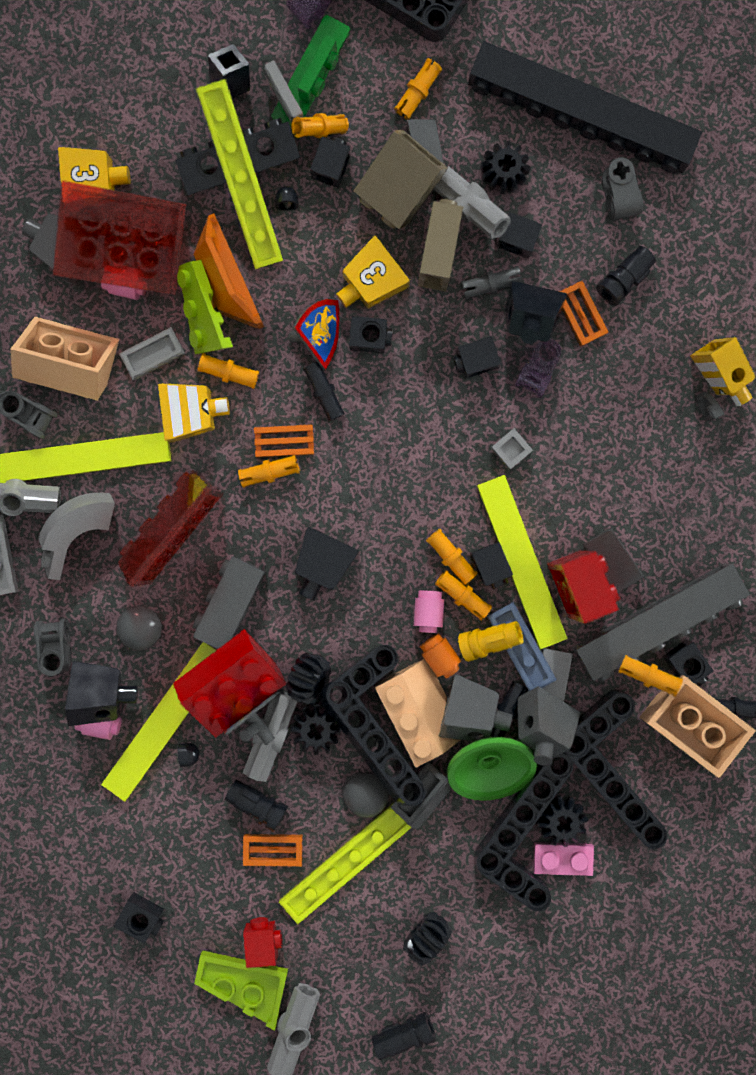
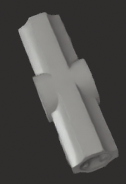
M448 166V170L433 190L442 198L457 202L458 206H463L461 220L466 223L471 221L491 239L500 238L510 224L509 216L490 201L489 196L480 185L475 182L468 183Z
M10 479L5 483H0V511L5 515L17 516L23 511L53 513L61 504L60 487L27 485L26 482L20 479ZM10 495L15 496L18 499H13L10 497Z
M278 690L279 694L269 702L264 719L261 718L275 739L265 745L256 734L252 741L254 745L243 774L256 781H267L276 755L280 753L289 731L287 727L297 701L293 700L284 691Z
M299 983L298 986L294 987L286 1012L277 1020L276 1027L279 1033L267 1065V1070L271 1075H293L300 1052L310 1043L311 1034L308 1029L320 993L316 988L308 984Z

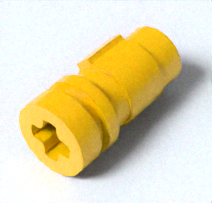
M514 621L488 627L482 631L478 628L472 630V632L460 633L458 642L463 658L469 662L479 657H487L488 653L491 652L495 653L521 645L524 642L519 623Z

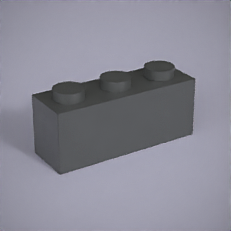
M232 556L230 561L225 559L218 573L222 578L217 587H211L205 601L209 605L205 613L200 612L195 619L192 628L196 629L193 637L217 649L235 637L267 571L236 556Z

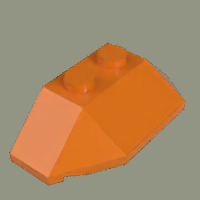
M214 213L208 215L193 255L195 260H201L213 291L212 306L213 308L217 307L223 316L261 329L264 327L218 220Z

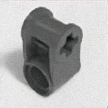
M624 157L617 158L610 163L609 167L602 174L607 210H611L608 211L611 220L638 215L643 212V198L638 187L633 163Z
M5 391L0 394V414L21 425L20 427L45 439L46 429L52 419L57 418L59 414L17 392ZM17 398L19 408L11 413L8 409V404L12 399Z
M62 618L60 622L44 623L41 620L36 621L34 624V640L37 650L38 669L46 676L65 673L71 666V635L68 619ZM49 631H57L56 634H48ZM53 654L57 655L60 659V666L57 670L50 666V658Z

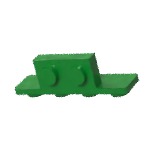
M328 15L323 17L288 83L289 89L303 112V117L306 116L315 97H319L323 91L325 78L329 71L334 70L339 59V52L350 33L349 26ZM278 101L271 115L272 120L281 118L282 123L289 121L291 127V122Z

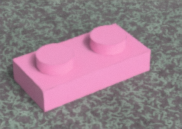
M534 842V874L593 876V844L569 843L568 847H564L562 843L554 846L551 843Z

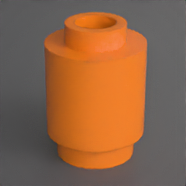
M437 633L420 645L423 651L422 656L437 677L443 675L447 679L460 669L458 664L461 662V659L446 637L442 638Z

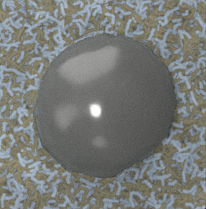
M134 605L123 610L117 619L116 634L121 643L127 648L143 651L153 647L161 637L162 623L152 609Z
M354 773L345 780L341 791L343 803L354 815L369 818L376 816L385 809L389 799L388 791L374 773Z

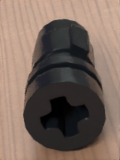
M639 246L615 271H610L606 278L599 282L596 286L598 294L608 304L617 306L631 292L633 285L638 286L650 274L651 270L649 269L656 263L655 256L646 247Z
M237 779L224 799L248 816L251 815L258 819V824H266L265 828L273 833L288 809V805L283 802L277 803L275 802L276 798H268L262 792Z
M426 1011L416 1015V1019L413 1017L408 1018L404 1024L396 1022L382 1028V1033L372 1036L373 1047L379 1060L395 1056L414 1046L418 1049L423 1047V1043L428 1045L436 1041L435 1030Z

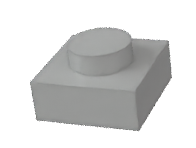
M515 428L491 447L509 470L533 451Z

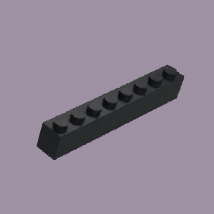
M483 41L469 75L468 85L472 86L473 91L480 95H488L489 93L497 96L504 105L513 107L516 104L521 106L533 117L541 118L545 116L550 118L560 128H574L580 131L581 136L586 139L596 140L598 138L607 142L609 148L615 151L627 150L634 153V157L637 160L656 162L661 165L664 171L672 174L683 173L689 166L703 131L486 41Z

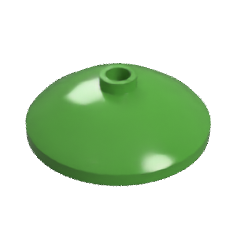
M490 737L477 740L462 748L451 759L447 768V777L451 788L465 798L482 801L496 800L520 791L534 777L537 764L534 762L532 750L522 742L505 737Z

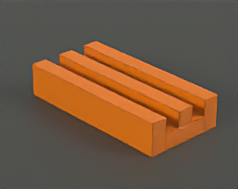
M583 280L560 291L567 293L588 334L587 337L584 336L565 299L562 311L581 347L609 333ZM576 290L579 291L598 329L595 333L574 294Z
M313 425L254 427L255 457L314 455ZM307 432V437L261 439V434ZM308 443V448L262 451V445Z
M244 834L243 866L302 867L303 835ZM250 842L296 843V846H250ZM250 852L296 853V858L250 857Z

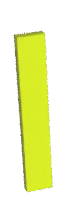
M226 80L196 88L255 269L283 261Z
M164 432L4 453L0 454V483H5L10 479L30 481L172 462L169 442L164 439Z
M505 475L477 485L497 541L500 542L512 570V580L539 648L543 649L568 639Z
M202 642L176 680L217 649ZM174 685L170 687L101 784L124 802L129 798L189 713L180 704Z
M392 804L279 900L280 905L297 925L412 828L391 808Z

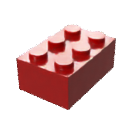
M578 551L547 563L568 618L584 624L619 610L616 603L620 601L618 592L614 584L609 585L605 575L608 572L607 564L603 556H598L596 551Z
M244 629L176 680L173 685L180 704L216 738L285 686L286 681L275 661Z

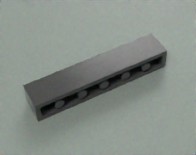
M724 563L573 646L572 649L588 678L593 681L598 679L601 682L614 675L613 670L621 666L625 655L640 661V655L647 651L654 653L663 649L666 646L665 642L673 637L680 639L692 632L691 627L698 623L705 625L712 622L718 617L716 613L725 608L729 611L743 604L742 599L750 594L732 563Z

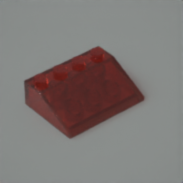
M62 181L57 214L53 275L176 295L186 204Z
M192 470L190 474L185 472L176 482L178 489L172 496L166 495L157 506V509L160 511L153 519L149 517L138 530L141 534L135 542L129 541L121 550L120 554L123 557L118 561V564L130 586L137 587L151 584L224 494L197 471Z

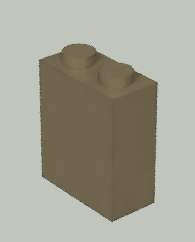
M397 130L392 133L354 189V192L360 196L359 201L365 207L371 210L375 209L382 215L381 219L385 224L394 229L396 227L401 229L409 224L448 170V167L404 130Z
M441 199L439 202L433 201L418 281L419 287L445 292L447 290L463 206H458L457 202L453 200Z

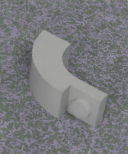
M89 493L72 498L59 506L46 520L39 535V542L42 550H44L41 567L45 568L48 579H61L67 549L77 536L89 530H109L115 505L110 493Z

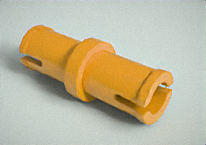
M430 58L426 59L414 80L410 79L407 84L408 89L394 107V111L400 116L404 114L406 120L411 118L421 100L427 98L429 88L439 73L442 72L441 66L435 61L431 64L432 59Z
M316 113L313 117H295L291 124L292 133L296 134L295 137L297 138L305 136L322 138L327 137L329 134H345L349 128L348 119L345 118L344 114L327 116L324 113Z
M204 353L200 358L197 369L199 372L220 377L223 382L229 383V381L252 389L255 388L259 376V371L236 365L235 361L230 359L227 362Z
M292 455L291 457L272 462L268 459L264 460L261 465L239 469V480L242 479L240 483L244 488L264 481L272 483L275 482L276 478L300 473L299 465L296 463L297 458L295 455Z
M438 529L426 539L443 559L441 561L444 566L448 565L461 580L462 584H467L478 574L461 555L463 551L459 547L455 548L441 529Z
M447 570L435 582V586L451 596L457 606L462 605L480 621L492 609V605L476 595L470 585L465 586Z
M625 655L618 673H623L644 682L643 686L649 688L651 685L672 694L674 697L677 696L683 682L682 678H677L657 669V665L652 664L649 666L628 657V655Z

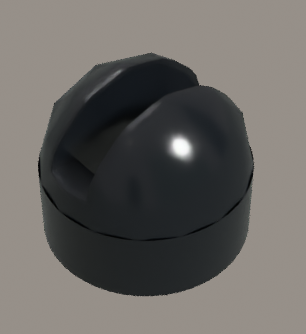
M284 186L277 191L275 196L276 209L280 211L298 209V194L292 187ZM283 202H291L290 207L286 208Z
M193 743L178 744L180 768L192 766L198 761L200 752Z

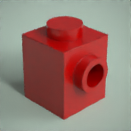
M266 917L250 920V923H246L243 931L246 968L276 966L278 949L282 948V931L276 930L275 921H268Z

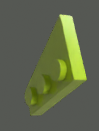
M190 261L177 266V280L182 288L184 297L183 310L188 318L190 327L189 340L194 348L195 355L233 347L230 337L224 338L220 325L224 322L221 313L213 309L211 303L213 291L202 261Z
M202 950L194 984L219 999L229 1001L243 1009V1013L250 1017H257L265 1022L267 1027L275 1031L288 969L278 966L246 968L245 959Z

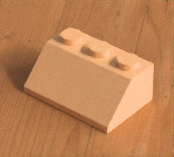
M34 317L11 348L12 378L98 401L107 386L119 339Z
M425 659L375 683V689L416 768L442 755L460 741L458 739L439 737L447 696L437 676Z
M682 675L679 678H682L683 682L677 696L674 697L672 694L661 691L639 718L709 772L720 778L756 730L686 676Z

